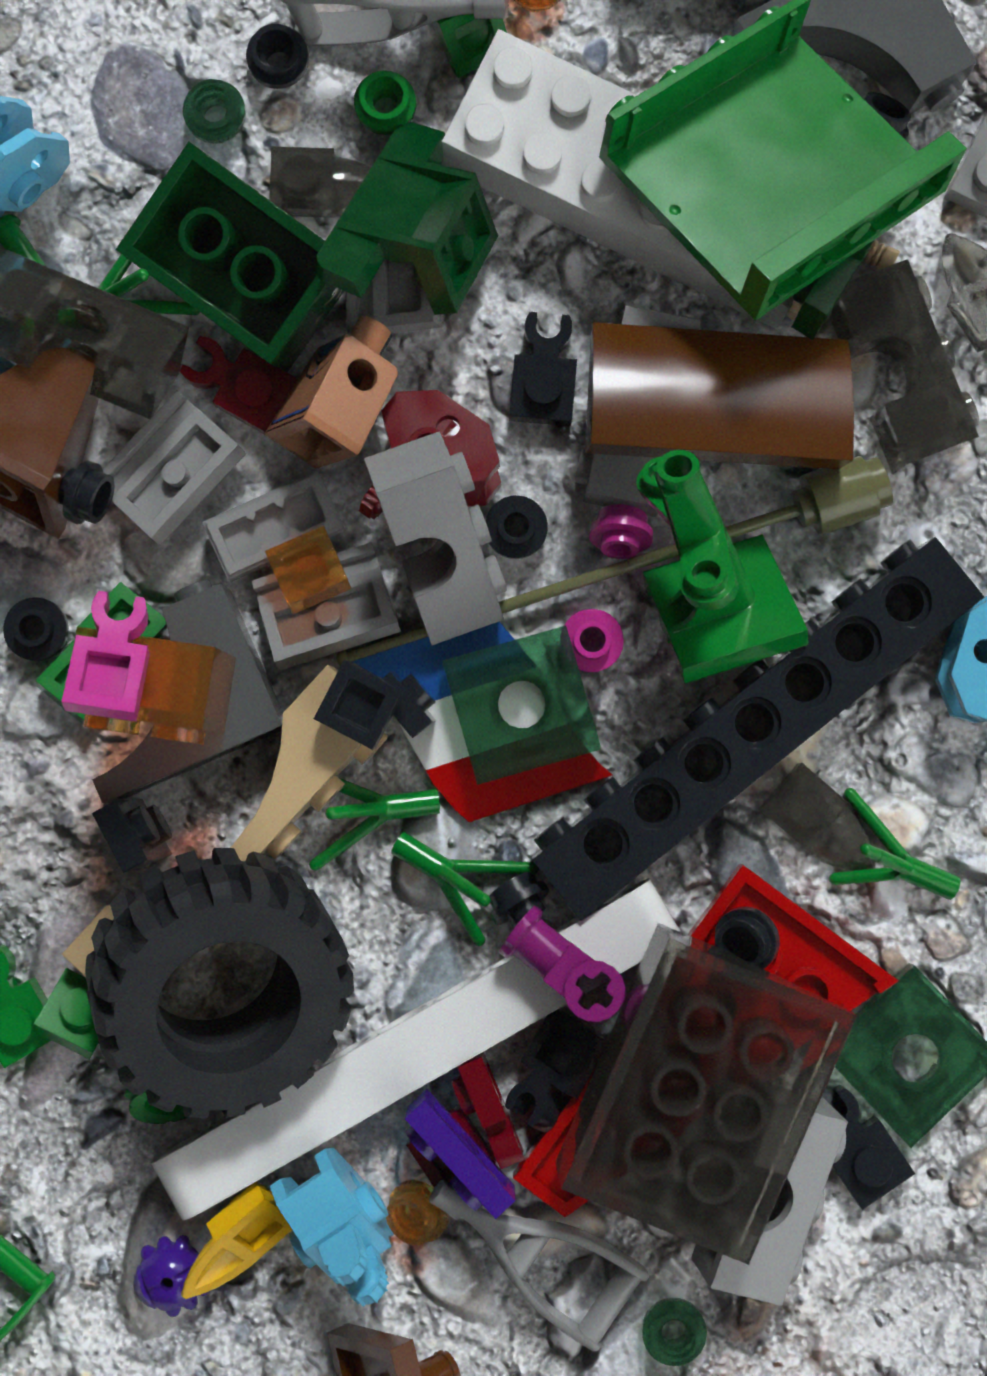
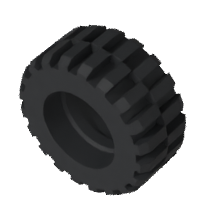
M214 848L212 850V858L198 860L194 850L175 856L178 866L161 872L158 865L149 868L139 875L142 886L133 893L128 888H123L111 901L110 906L114 919L103 918L98 921L91 937L94 951L86 956L85 977L88 986L87 997L101 1052L108 1066L117 1069L120 1082L130 1092L137 1095H142L146 1092L149 1105L165 1112H172L177 1104L182 1106L185 1117L206 1119L209 1117L210 1110H222L224 1118L246 1114L245 1106L262 1102L263 1108L282 1100L279 1092L292 1084L299 1089L314 1076L311 1066L317 1059L325 1063L338 1045L333 1031L342 1032L347 1026L351 1007L346 998H349L354 991L353 972L347 963L349 953L345 943L314 889H308L302 876L289 866L277 869L271 857L254 851L247 855L246 861H241L234 848ZM249 942L261 945L277 953L275 969L265 989L254 1001L236 1013L212 1020H192L176 1016L158 1004L161 991L170 975L182 962L200 950L220 943Z

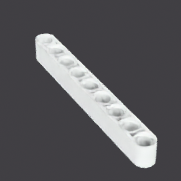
M651 878L637 882L615 894L582 921L575 917L554 929L592 959L603 961L613 966L619 973L626 971L666 948L682 935ZM514 956L507 959L503 958L332 1055L325 1063L320 1062L311 1067L314 1076L299 1089L292 1084L279 1092L282 1100L263 1108L262 1102L245 1106L246 1114L222 1118L171 1147L156 1157L151 1164L182 1221L190 1219L567 1004L566 999L546 984L537 973ZM601 973L596 979H591L584 975L578 985L587 993L610 980V978L604 973Z

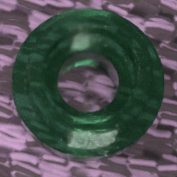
M207 79L197 83L186 95L183 103V117L189 131L196 138L206 143L219 144L231 140L241 131L246 119V107L241 94L233 85L222 80ZM214 106L226 109L225 116L219 121L210 122L205 119L206 112Z
M671 1297L656 1302L646 1312L642 1322L641 1331L644 1345L649 1354L662 1364L668 1366L685 1365L697 1358L705 1346L707 1329L703 1316L695 1305L685 1299ZM671 1320H678L685 1325L683 1334L676 1339H668L662 1335L663 1326Z

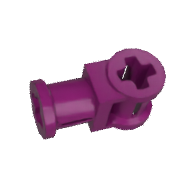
M533 906L507 937L499 953L506 959L511 956L518 958L537 973L546 984L566 999L567 1006L577 1017L592 1022H600L611 1018L620 1010L625 1000L626 987L620 973L613 966L603 961H595L575 944L560 935L541 919L543 911L537 906ZM601 973H604L611 979L606 989L613 997L611 1004L605 1007L603 1004L595 1003L590 1009L584 1007L580 1002L585 994L582 987L578 985L580 979L584 975L591 979H596Z

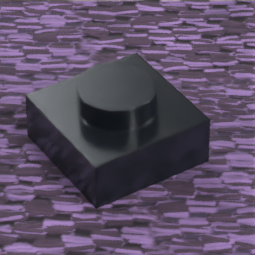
M343 660L313 719L374 750L377 748L406 690L349 660Z
M390 671L383 677L387 681L406 690L393 716L412 738L416 737L436 720L428 711L436 703L435 700L412 673L403 680L395 671Z

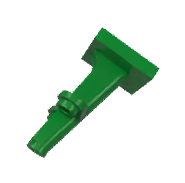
M673 450L663 456L649 460L639 472L636 485L641 496L670 526L680 560L643 571L644 585L648 596H652L656 605L660 625L668 644H672L677 656L684 684L808 645V629L763 534L732 543L700 472L698 458L686 450Z

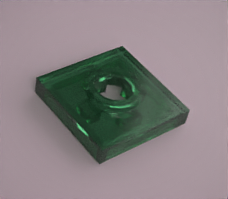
M566 625L442 661L477 785L601 750ZM517 681L533 683L541 690L545 698L543 716L536 724L530 727L518 728L511 726L502 718L499 712L498 701L501 692L506 686Z
M908 963L895 976L899 980L897 983L881 994L877 993L818 1051L893 1131L912 1148L987 1076V1041L915 965ZM913 1034L923 1035L932 1040L938 1052L937 1064L933 1062L928 1072L916 1079V1082L900 1077L894 1069L892 1061L893 1050L899 1040Z

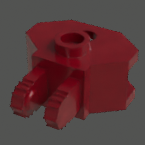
M439 390L396 392L381 410L390 449L440 431L450 455L459 452L463 453L475 486V490L464 494L468 507L475 505L487 506L501 488L498 472L500 460L490 425ZM372 484L360 501V509L358 511L367 518L375 520L383 510Z

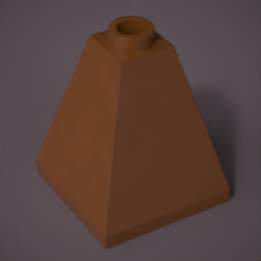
M51 342L0 375V508L59 539L67 524V520L63 515V505L59 504L61 482L68 470L76 469L83 462L102 386L98 371L101 363L94 354L75 343H69L64 348L55 342Z

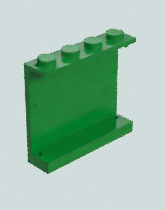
M792 0L782 7L773 6L769 8L753 25L735 36H723L711 46L707 53L688 65L674 66L663 75L657 84L636 97L628 95L622 98L611 108L605 119L606 126L599 158L755 321L944 193L967 150L954 135L947 131L917 152L799 36L811 0Z

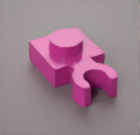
M98 591L91 605V613L98 635L97 638L76 635L63 692L62 705L64 710L69 712L137 722L150 653L147 645L134 644L132 641L141 636L147 627L148 611L144 597L136 596L131 615L124 620H113L107 616L110 611L108 592Z

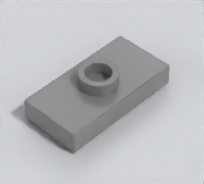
M318 470L202 522L224 573L230 582L346 531Z

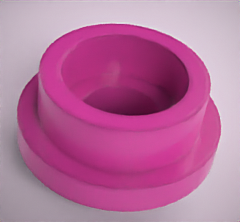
M615 504L599 510L597 519L590 526L589 539L594 546L601 549V552L610 558L630 559L651 546L653 530L648 524V516L643 510L631 505Z
M586 609L575 613L565 623L560 636L561 651L568 663L580 671L590 673L603 671L613 665L619 658L624 644L623 632L617 620L607 612L598 609ZM596 629L601 632L604 638L602 649L597 652L585 650L580 643V636L583 631Z

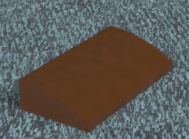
M592 323L585 453L656 458L673 450H686L693 453L699 461L822 469H841L853 461L854 397L848 340L814 338L812 340L808 337Z

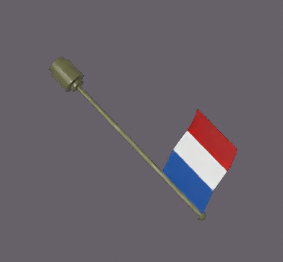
M858 456L841 469L821 468L801 475V489L795 490L792 493L793 505L727 526L726 529L730 538H734L798 516L803 527L813 525L819 535H824L878 517L880 509L893 504L890 480L883 463L878 457L865 461L861 456ZM672 544L499 601L502 614L679 556L676 545ZM500 621L435 645H431L424 626L351 651L346 649L337 653L336 659L339 666H341L343 660H349L382 678L390 671H395L402 680L412 673L433 697L436 703L428 711L436 720L420 734L412 738L400 723L399 725L434 786L454 810L468 822L613 776L595 759L577 737L539 668Z

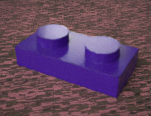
M428 1089L424 1090L408 1105L405 1120L410 1124V1127L405 1133L411 1143L429 1161H433L439 1156L455 1174L450 1180L452 1187L470 1208L477 1211L483 1205L497 1219L515 1202V1185Z

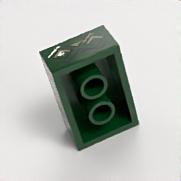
M189 141L115 249L139 268L146 269L150 276L268 363L286 372L293 366L344 292L323 282L316 275L317 253L325 240Z

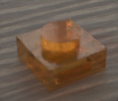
M324 525L265 551L292 614L352 589Z

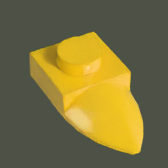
M256 1181L231 1199L225 1208L206 1223L212 1238L204 1245L192 1264L185 1279L181 1296L185 1299L192 1298L216 1289L236 1278L292 1231V1228L277 1207L272 1191Z

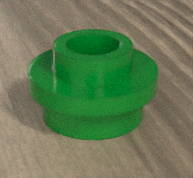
M386 70L374 72L364 78L356 89L354 95L355 112L360 123L369 131L379 135H392L397 126L411 123L416 112L415 91L410 82L396 72ZM382 98H391L397 103L396 108L389 113H381L374 106Z

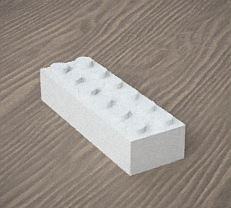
M498 29L442 140L444 166L474 172L482 188L750 316L599 158L607 114L622 98L628 95H633L634 97L637 95ZM793 296L760 317L758 321L777 329L794 301L792 300Z

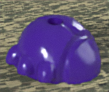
M186 1235L179 1236L175 1242H172L167 1236L159 1238L155 1248L145 1245L141 1249V1265L137 1266L134 1274L133 1287L139 1300L150 1308L166 1311L170 1317L178 1316L181 1307L192 1310L198 1305L197 1296L188 1299L181 1296L187 1274L199 1254L195 1248L190 1246V1240ZM163 1278H170L173 1281V1286H166ZM206 1292V1293L201 1294V1295H198V1296H205V1295H207L209 1292Z

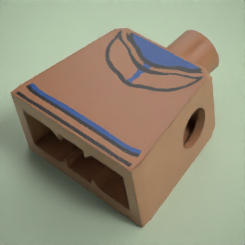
M360 316L349 335L344 334L318 347L264 435L315 469L357 456L398 376L397 368L382 357L392 338L391 331L376 319Z

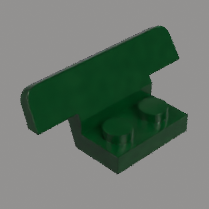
M416 123L400 124L396 127L317 253L315 272L320 280L362 298L384 259L395 263L413 262L416 281L424 289L434 315L458 313L491 251L498 233L476 173L440 165L443 161L442 140L445 132Z

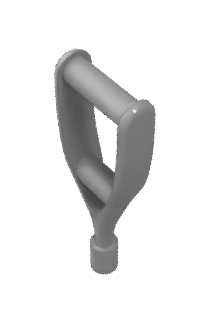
M280 0L286 4L296 24L295 30L303 37L308 46H339L382 42L452 16L474 14L475 19H506L509 12V0ZM314 4L356 5L378 9L317 12Z
M443 1179L438 1182L430 1195V1203L456 1220L462 1217L480 1233L511 1282L537 1312L566 1335L592 1351H598L603 1347L601 1339L641 1280L645 1282L648 1280V1271L638 1261L603 1239L577 1227L556 1221L536 1220L503 1214L495 1219L485 1209L479 1208L475 1211L470 1208L457 1194L452 1185ZM509 1234H521L507 1253L503 1245L504 1238ZM550 1238L578 1245L618 1265V1268L580 1324L547 1302L523 1278Z

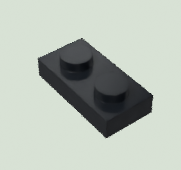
M143 799L115 800L92 813L123 873L150 867L172 855L165 842L172 838V833L167 821L156 805L153 804L147 808Z

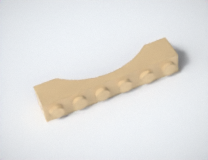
M327 665L283 712L281 746L272 781L255 816L230 847L235 849L241 861H246L247 855L253 851L263 855L268 853L276 860L302 832L294 823L310 805L320 812L345 785L337 777L354 758L363 765L389 737L384 733L377 748L371 750L313 719L338 672L335 667ZM110 904L102 909L62 953L84 976L86 956L94 951L91 937L98 921L103 918L114 919Z

